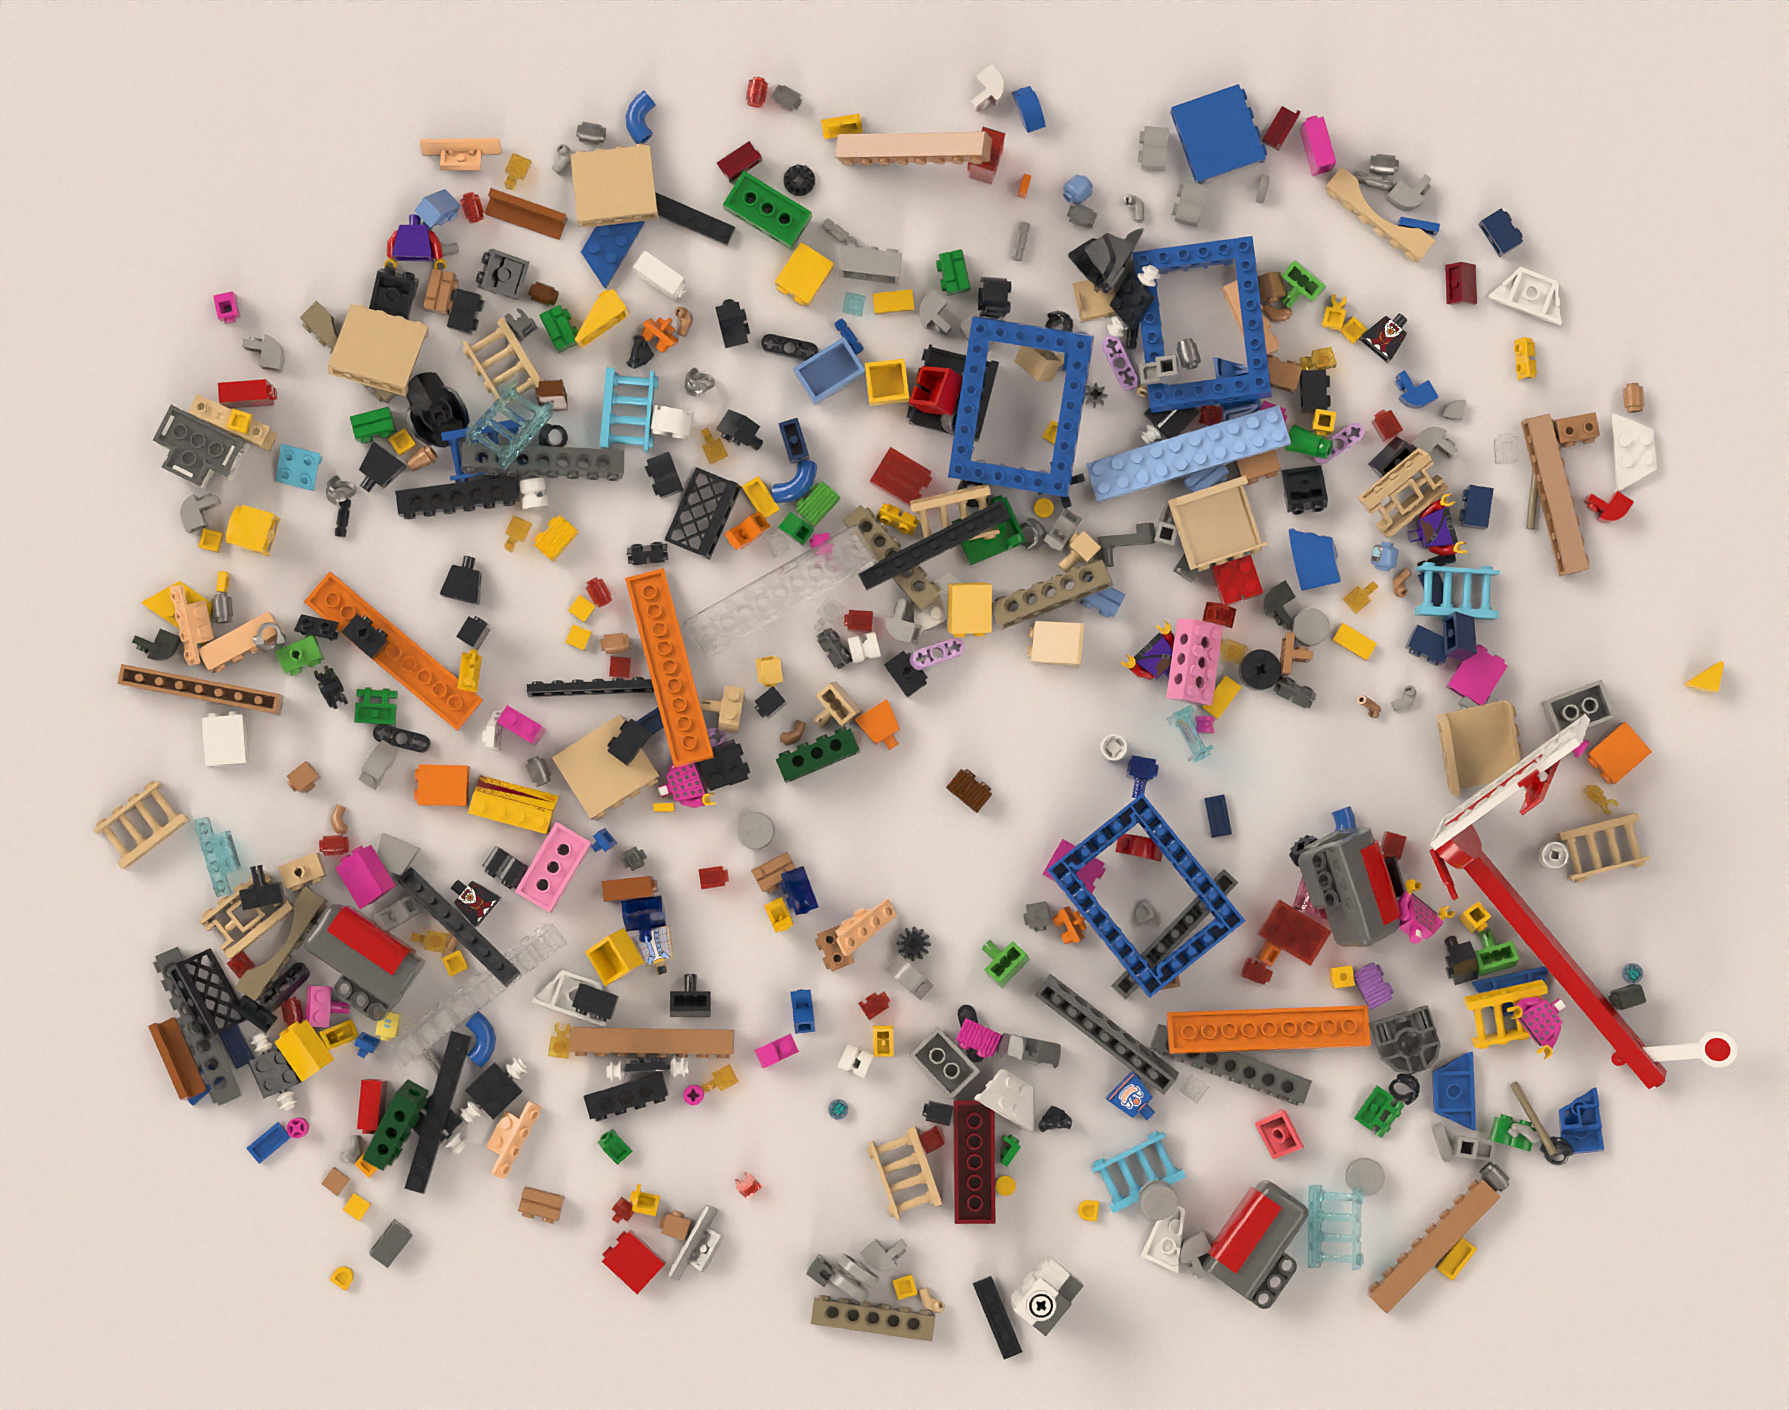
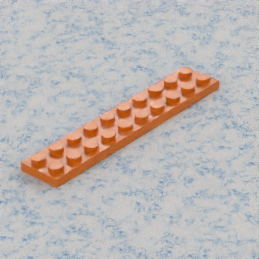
M664 568L627 577L625 581L674 768L714 758Z
M329 572L304 601L323 619L339 622L336 630L342 635L344 634L341 631L357 614L361 617L365 614L373 621L371 626L376 630L381 628L389 635L386 639L390 641L373 661L457 731L484 701L475 692L457 689L459 679L332 572Z
M1367 1005L1166 1013L1169 1054L1371 1046Z

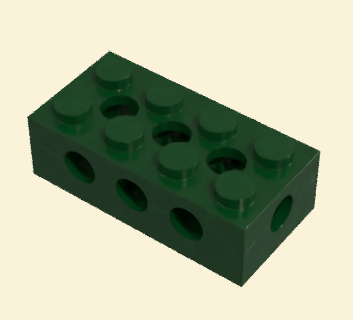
M841 727L835 730V734L830 737L825 734L816 738V742L811 745L806 742L797 746L798 750L792 753L787 750L778 754L779 758L776 759L785 783L860 753L851 728ZM835 741L842 744L841 749L838 751H833L830 748L831 744ZM816 749L823 751V755L819 759L812 757V752ZM797 757L804 759V764L800 767L793 765V761Z
M409 1079L406 1080L395 1093L362 1160L382 1171L388 1165L390 1167L393 1165L403 1151L401 1147L404 1142H407L412 1133L410 1132L411 1128L416 1125L420 1118L418 1114L421 1109H424L429 1100L426 1098L429 1090Z

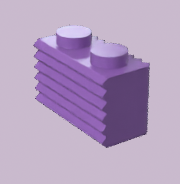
M1374 962L1353 972L1354 982L1369 1010L1393 999L1391 994L1394 993L1388 982L1385 983L1381 977L1384 975L1379 964L1375 965Z

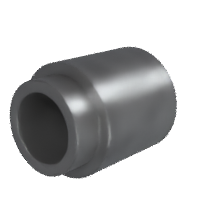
M778 84L771 97L775 100V103L791 112L794 109L797 110L802 103V99H800L801 94L786 85Z
M582 122V125L577 127L576 137H579L581 142L597 145L599 143L604 144L606 128L600 124Z
M1371 155L1369 171L1374 172V174L1393 175L1394 172H1398L1399 160L1395 159V155Z
M1076 203L1075 206H1070L1067 217H1070L1069 222L1084 228H1092L1098 213L1093 212L1091 208Z
M1192 338L1179 341L1177 343V353L1182 368L1187 370L1197 368L1201 359L1196 343L1193 342Z
M216 594L215 598L211 599L213 619H216L217 624L232 622V617L234 616L232 597H227V594Z
M539 756L527 760L528 764L525 767L532 783H535L536 787L551 782V774L544 758L539 759Z
M1489 1162L1480 1170L1481 1178L1495 1192L1498 1190L1502 1192L1509 1186L1508 1181L1510 1178L1497 1164Z

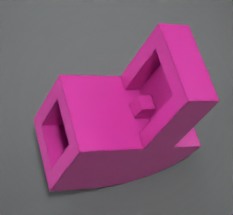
M791 1033L754 1050L762 1068H766L799 1052Z

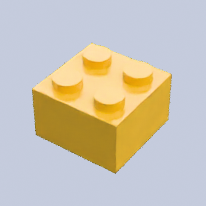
M905 358L865 363L869 406L909 402Z
M625 928L608 935L585 951L605 987L645 963Z

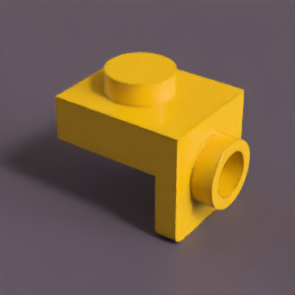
M782 897L764 905L775 933L779 931L784 932L794 925Z
M637 1184L636 1191L632 1190L630 1196V1203H633L632 1211L656 1216L660 1196L641 1192L642 1185Z

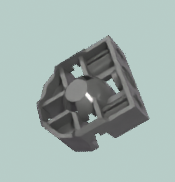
M1428 1005L1369 1023L1380 1059L1393 1071L1412 1075L1430 1068L1438 1059L1441 1044ZM1410 1020L1411 1027H1404L1396 1031L1394 1024ZM1413 1031L1417 1035L1412 1037L1408 1035V1032ZM1431 1031L1434 1041L1424 1044L1421 1033ZM1393 1043L1396 1053L1384 1057L1381 1046ZM1399 1050L1406 1051V1055L1400 1053ZM1418 1056L1421 1067L1412 1070L1409 1059Z
M1008 1033L1002 1034L1003 1036L997 1051L1000 1058L1008 1055L1016 1057L1021 1063L1037 1066L1043 1062L1053 1064L1054 1069L1059 1066L1060 1044Z

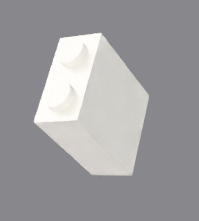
M646 251L643 252L633 266L637 276L673 301H676L677 298L681 299L687 291L684 277Z
M240 711L227 712L228 716H220V713H209L207 717L202 718L205 766L249 764L246 715L240 714Z

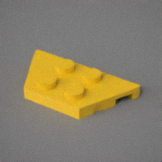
M181 581L142 602L144 606L180 630L179 623L175 618L176 610L170 593L172 586L183 585L187 604L206 601L211 623V615L213 614L212 602ZM208 641L202 642L200 644L205 646L208 644Z

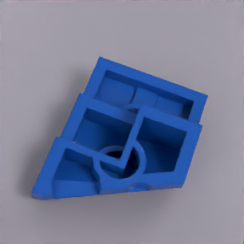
M1293 528L1288 530L1301 591L1339 583L1341 577L1336 563L1338 554L1333 537L1318 536L1311 532H1300Z
M1595 1087L1558 1111L1560 1137L1571 1144L1574 1154L1604 1151L1597 1088Z

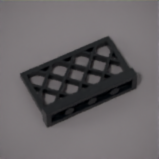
M696 467L664 540L710 560L742 487L734 481H729ZM699 473L705 475L709 483L698 487L696 480ZM719 482L726 484L723 492L715 493L714 484ZM710 486L714 496L703 500L700 490ZM697 492L700 502L690 505L688 501L690 494ZM715 499L717 503L716 510L708 513L705 503ZM702 505L705 514L695 518L692 509ZM689 510L692 520L682 524L680 516L683 512ZM707 517L709 521L708 528L700 531L697 521ZM694 523L697 533L687 536L684 527ZM681 528L685 538L678 541L671 539L673 532ZM697 536L701 540L698 550L691 547L689 542L690 539Z
M211 948L184 961L177 962L167 969L205 1041L247 1021L242 1015H240L241 1018L238 1020L230 1017L231 1010L238 1004L239 999ZM203 956H208L211 962L210 967L201 964ZM186 964L196 967L194 975L188 973L185 967ZM199 969L208 971L207 980L198 977ZM212 973L220 978L219 985L211 982ZM196 981L205 984L204 992L198 991ZM209 986L218 989L216 997L207 994ZM222 991L228 993L230 997L229 1002L220 999ZM206 999L215 1002L213 1010L207 1008L205 1004ZM219 1004L228 1007L226 1015L217 1012ZM216 1017L225 1020L223 1027L220 1029L215 1022Z

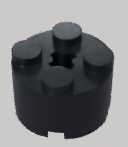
M981 277L980 282H983V288L978 290V310H982V312L979 313V317L1004 318L1007 313H1010L1011 302L1008 301V293H1011L1012 287L1011 281H1007L1006 278Z
M1263 649L1250 652L1239 664L1240 680L1245 687L1252 691L1269 689L1278 681L1281 674V664L1278 658L1270 651ZM1259 666H1262V671L1264 672V674L1261 673L1260 675H1257V669L1255 667L1258 668Z

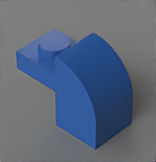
M1031 86L1013 91L1012 96L1019 109L1021 121L1027 133L1046 127L1038 97Z
M1405 370L1395 377L1397 379L1395 381L1397 388L1404 392L1398 399L1409 408H1422L1439 398L1429 380L1414 387Z
M811 989L791 991L795 1034L815 1032Z

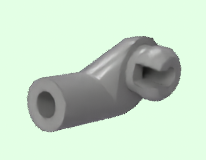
M560 144L557 147L559 161L552 167L558 175L571 163V150L565 144Z
M1127 194L1124 197V203L1134 211V221H1144L1143 201L1134 194Z
M440 241L443 256L459 252L457 242L445 245Z
M1406 686L1401 699L1391 702L1394 711L1412 706L1417 694L1414 686Z
M1514 1123L1510 1125L1511 1128L1508 1130V1134L1516 1138L1520 1133L1531 1143H1535L1539 1139V1135L1529 1126Z
M360 1135L350 1136V1147L340 1154L342 1162L351 1163L360 1155Z

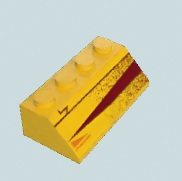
M481 775L473 793L468 813L549 835L559 796Z

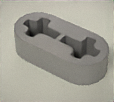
M1442 1122L1431 1125L1443 1162L1454 1159Z

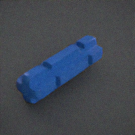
M841 318L834 323L837 330L841 331V336L845 337L848 344L852 347L855 355L861 353L864 347L860 342L858 343L857 337L847 327L845 320Z

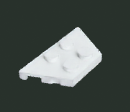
M1523 267L1518 268L1488 296L1491 300L1560 326L1562 323L1559 308L1558 281Z
M1611 414L1617 491H1621L1657 469L1654 430L1617 414Z
M950 573L933 581L940 589L938 592L941 597L923 613L914 604V623L923 625L921 633L947 620L948 583H962ZM923 586V587H921V588H919V589H917V590H915V591L920 592V591H922V590L925 588V586Z
M562 970L532 1000V1003L603 1027L607 1026V1020L603 1022L595 1019V1014L589 1012L587 1015L575 1012V1007H572L580 983L602 990L601 982Z
M1000 1069L994 1079L985 1085L986 1089L981 1094L975 1096V1100L1026 1131L1033 1132V1086L1009 1071Z

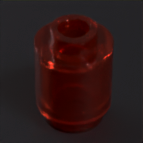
M753 77V79L749 80L746 94L748 106L763 107L768 89V83L765 82L764 78Z
M474 192L464 194L460 203L465 218L468 219L469 223L483 220L485 212L479 195L474 194Z
M595 577L587 582L588 586L585 589L594 605L601 608L613 601L611 598L612 594L602 578L598 580Z
M343 835L323 836V840H319V850L323 852L324 856L344 855V853H349V838L343 837Z
M295 996L289 997L281 1005L284 1023L286 1022L287 1027L296 1021L302 1023V1019H304L300 999L296 1000Z

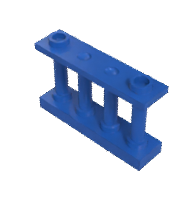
M517 418L442 432V440H447L451 446L456 475L450 476V481L455 480L456 483L466 482L468 477L486 474L485 472H478L471 475L461 471L459 438L467 437L470 443H479V434L487 433V436H490L491 444H499V431L507 429V433H510L512 445H520L517 431H519V427L523 426L522 419ZM481 456L477 458V461L482 463ZM502 457L498 458L497 461L503 464ZM523 458L517 460L518 463L521 465H526L528 463L523 462Z

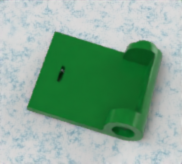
M1002 495L996 496L991 499L992 503L989 504L990 506L1002 500L1011 516V519L997 525L999 534H996V537L991 539L981 537L961 544L970 566L1026 542L1007 497H1002ZM961 518L954 520L951 523L954 524L960 521Z

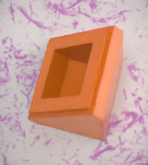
M1265 941L1255 958L1271 967L1280 954L1281 949L1271 942Z

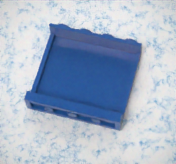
M1239 84L1171 107L1170 114L1195 183L1203 184L1205 180L1257 162L1264 163L1266 159V147L1260 143L1259 137L1261 135L1259 128L1254 126L1252 121L1254 118L1251 107H1247L1245 102L1247 100L1244 88H1240Z

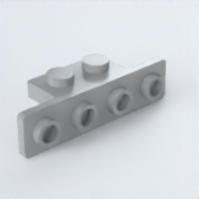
M706 1205L701 1211L700 1218L691 1229L686 1243L682 1245L679 1256L672 1263L668 1277L679 1281L688 1264L705 1273L724 1239V1236L710 1228L719 1209Z

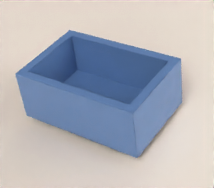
M845 337L793 368L795 376L815 406L866 374L864 367Z

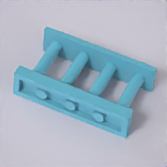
M606 367L600 436L601 449H609L613 443L644 445L645 453H649V448H653L654 436H650L654 389H658L659 377L655 376L654 371H650V378L619 376L614 368ZM618 384L649 386L648 398L617 396V393H614V386H618ZM613 405L647 406L646 418L618 416L612 413ZM615 423L646 426L645 437L614 435V433H611V425H615Z
M1424 562L1422 566L1416 567L1417 572H1424V597L1421 606L1414 607V615L1447 617L1454 612H1459L1472 616L1474 619H1498V610H1492V607H1490L1491 576L1499 575L1500 570H1493L1492 566H1481V569L1435 566V563ZM1433 573H1444L1443 604H1441V607H1435L1431 603ZM1452 574H1463V596L1460 608H1453V604H1451ZM1471 575L1483 576L1482 606L1479 609H1472V605H1470Z
M1155 1131L1148 1135L1149 1139L1107 1160L1101 1158L1093 1162L1092 1172L1094 1173L1099 1170L1113 1198L1111 1199L1112 1203L1108 1204L1113 1213L1138 1201L1141 1186L1137 1185L1124 1158L1134 1152L1149 1181L1164 1180L1171 1185L1186 1177L1182 1169L1174 1168L1160 1140L1166 1137L1164 1132L1159 1133V1131ZM1152 1143L1167 1170L1165 1172L1167 1176L1161 1179L1158 1176L1156 1177L1142 1149ZM1116 1161L1131 1189L1129 1190L1130 1194L1125 1197L1119 1194L1106 1166Z

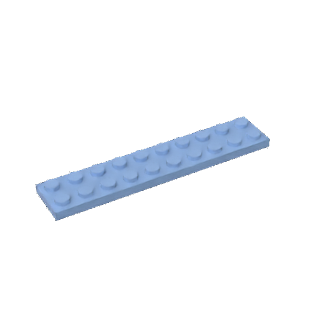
M1277 405L1087 463L1086 466L1097 503L1284 447L1290 445L1291 441L1280 406Z

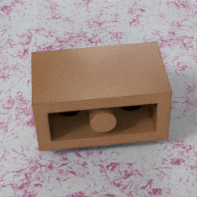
M1596 412L1556 419L1554 421L1555 435L1560 445H1563V448L1575 446V442L1583 441V444L1593 443L1600 436Z
M840 925L818 933V938L815 939L819 951L823 949L826 956L822 958L826 969L831 968L832 972L855 963L851 954L848 956L843 955L836 941L838 936L835 930Z

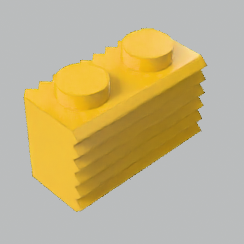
M561 515L558 517L554 516L547 524L549 528L544 533L541 531L534 539L536 542L534 546L552 562L560 556L579 534V531Z

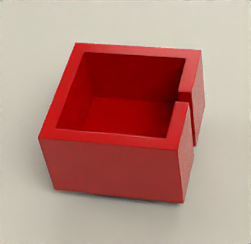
M921 366L916 383L931 393L928 394L919 387L914 386L908 403L924 413L952 415L961 391L963 377L950 368Z
M1251 555L1214 566L1210 569L1223 607L1240 602L1242 600L1241 596H1243L1245 601L1263 594Z

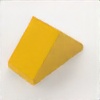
M1723 661L1716 662L1685 682L1684 685L1702 691L1719 692L1724 667Z
M352 1019L319 1032L328 1051L347 1044L359 1036Z
M873 1025V1057H894L893 1025Z

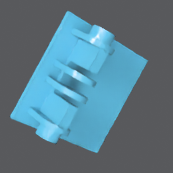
M281 444L275 481L314 491L318 465L321 464L322 456L317 452Z

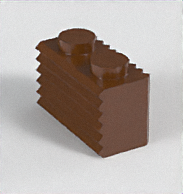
M552 379L547 382L540 380L539 387H535L538 405L542 406L544 412L568 410L567 392L563 380L560 379L558 381L556 379L554 381Z
M960 769L946 789L975 813H978L992 796L991 788L983 781L978 783L974 779L976 775L970 770L966 769L964 771Z

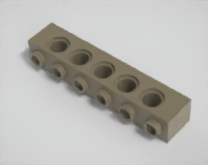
M860 505L843 520L846 527L877 562L892 553L900 551L899 547L901 544L894 536L890 538L886 533L888 529L882 522L877 523L873 519L875 517L874 513L868 507L865 509ZM865 524L873 526L869 532L862 531V527ZM880 538L886 541L882 547L875 545L876 540ZM919 566L918 568H912V572L908 577L900 574L892 579L923 613L941 597L938 593L940 591L939 587L933 581L930 583L925 578L927 574ZM917 583L925 585V588L920 592L914 590V586Z
M1099 559L1092 560L1087 566L1072 568L1067 574L1054 575L1049 581L1044 583L1040 581L1034 583L1029 589H1019L1013 592L1011 596H1002L995 599V602L992 603V611L997 625L1004 630L1113 587L1114 585L1106 563ZM1087 575H1093V579L1090 582H1084ZM1069 582H1074V587L1066 590V585ZM1049 590H1056L1054 596L1047 597ZM1036 596V602L1034 604H1029V599L1031 597ZM1013 604H1018V609L1010 612V607Z
M819 1295V1298H814L811 1324L932 1341L935 1315L932 1314V1311L920 1309L919 1312H912L910 1307L900 1306L898 1310L891 1309L892 1305L880 1303L879 1307L871 1306V1302L864 1301V1303L859 1301V1304L851 1303V1299L839 1298V1301L831 1300V1296ZM831 1306L839 1310V1314L835 1317H831L827 1313L828 1308ZM851 1309L859 1312V1317L855 1320H851L847 1316L848 1311ZM871 1312H876L879 1315V1320L875 1323L870 1322L867 1318ZM891 1315L899 1317L900 1321L897 1325L893 1326L888 1323V1318ZM911 1318L919 1320L920 1324L917 1328L909 1327L908 1321Z

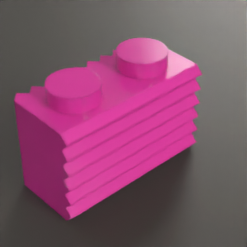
M965 1018L955 1040L959 1042L958 1046L968 1051L970 1047L978 1050L976 1054L987 1059L988 1056L993 1058L1003 1035Z

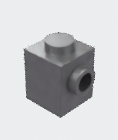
M1046 901L1027 904V913H1023L1025 925H1029L1030 929L1034 928L1035 932L1047 930L1046 926L1050 925Z

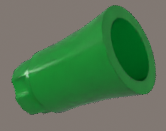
M1296 424L1291 427L1288 433L1291 444L1285 446L1286 451L1328 459L1333 448L1332 440L1307 431Z

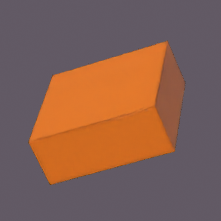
M1024 173L1018 197L1026 198L1032 175Z

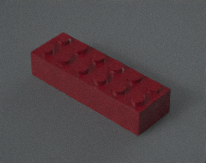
M975 1099L953 1100L954 1223L996 1224L995 1111Z

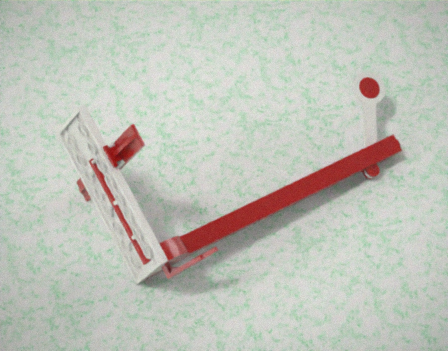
M1584 714L1443 817L1430 842L1433 848L1429 852L1452 900L1455 901L1459 897L1445 861L1456 869L1463 868L1612 1045L1614 1048L1611 1056L1612 1063L1616 1066L1628 1064L1649 1090L1654 1086L1657 1088L1665 1082L1667 1071L1659 1061L1701 1058L1709 1066L1716 1068L1726 1067L1737 1056L1738 1046L1736 1040L1725 1031L1712 1030L1705 1033L1699 1040V1043L1646 1047L1481 850L1480 838L1472 825L1474 821L1520 788L1525 793V800L1519 811L1521 815L1526 814L1540 804L1545 798L1561 758L1583 742V737L1586 735L1585 732L1590 722V719Z

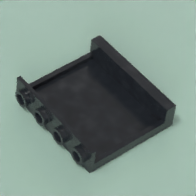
M929 344L928 349L924 348L921 360L925 361L924 366L950 368L962 376L966 355L938 349ZM991 360V362L986 361V367L988 368L984 374V391L981 394L980 400L981 411L978 414L976 426L978 431L975 433L974 439L977 442L980 439L999 362ZM918 385V387H919L920 389H922L923 391H925L926 393H928V394L931 393L930 391L926 390V389L923 388L922 386ZM959 394L958 400H957V402H956V404H957L958 406H959L960 394ZM909 406L906 418L910 419L909 424L950 434L941 425L942 414L924 413L914 406ZM957 413L953 417L952 425H956Z

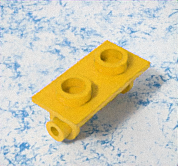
M860 113L821 120L824 139L836 138L838 134L863 133Z
M1523 337L1514 340L1518 380L1527 377L1528 379L1536 378V360L1529 359V357L1535 356V342L1532 341V338Z
M883 503L876 519L880 520L884 525H890L898 529L903 534L913 536L920 520L906 511L903 512L902 516H899L898 514L901 509L890 503Z
M470 649L468 653L462 652L457 689L478 692L482 660L478 650Z

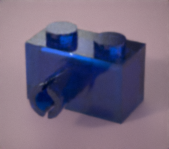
M1134 755L1129 757L1126 777L1135 780L1131 798H1137L1142 793L1145 794L1146 783L1153 780V777H1157L1159 765L1155 764L1156 759Z
M804 866L781 874L783 882L780 883L783 894L788 893L789 897L786 898L789 909H794L796 916L807 914L809 911L819 908Z
M662 895L621 901L622 918L626 932L639 930V940L646 943L645 936H647L648 942L652 940L651 928L666 926V914Z

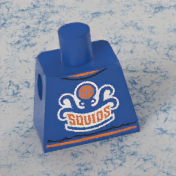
M1133 1071L1105 1098L1132 1118L1139 1113L1148 1120L1155 1113L1147 1104L1153 1097Z

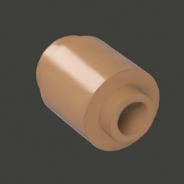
M1639 383L1626 384L1627 387L1623 388L1624 408H1626L1627 413L1642 412L1643 406H1645L1643 386H1639Z
M623 632L605 634L604 639H600L601 650L606 651V655L623 653L625 650H630L629 635L623 634Z

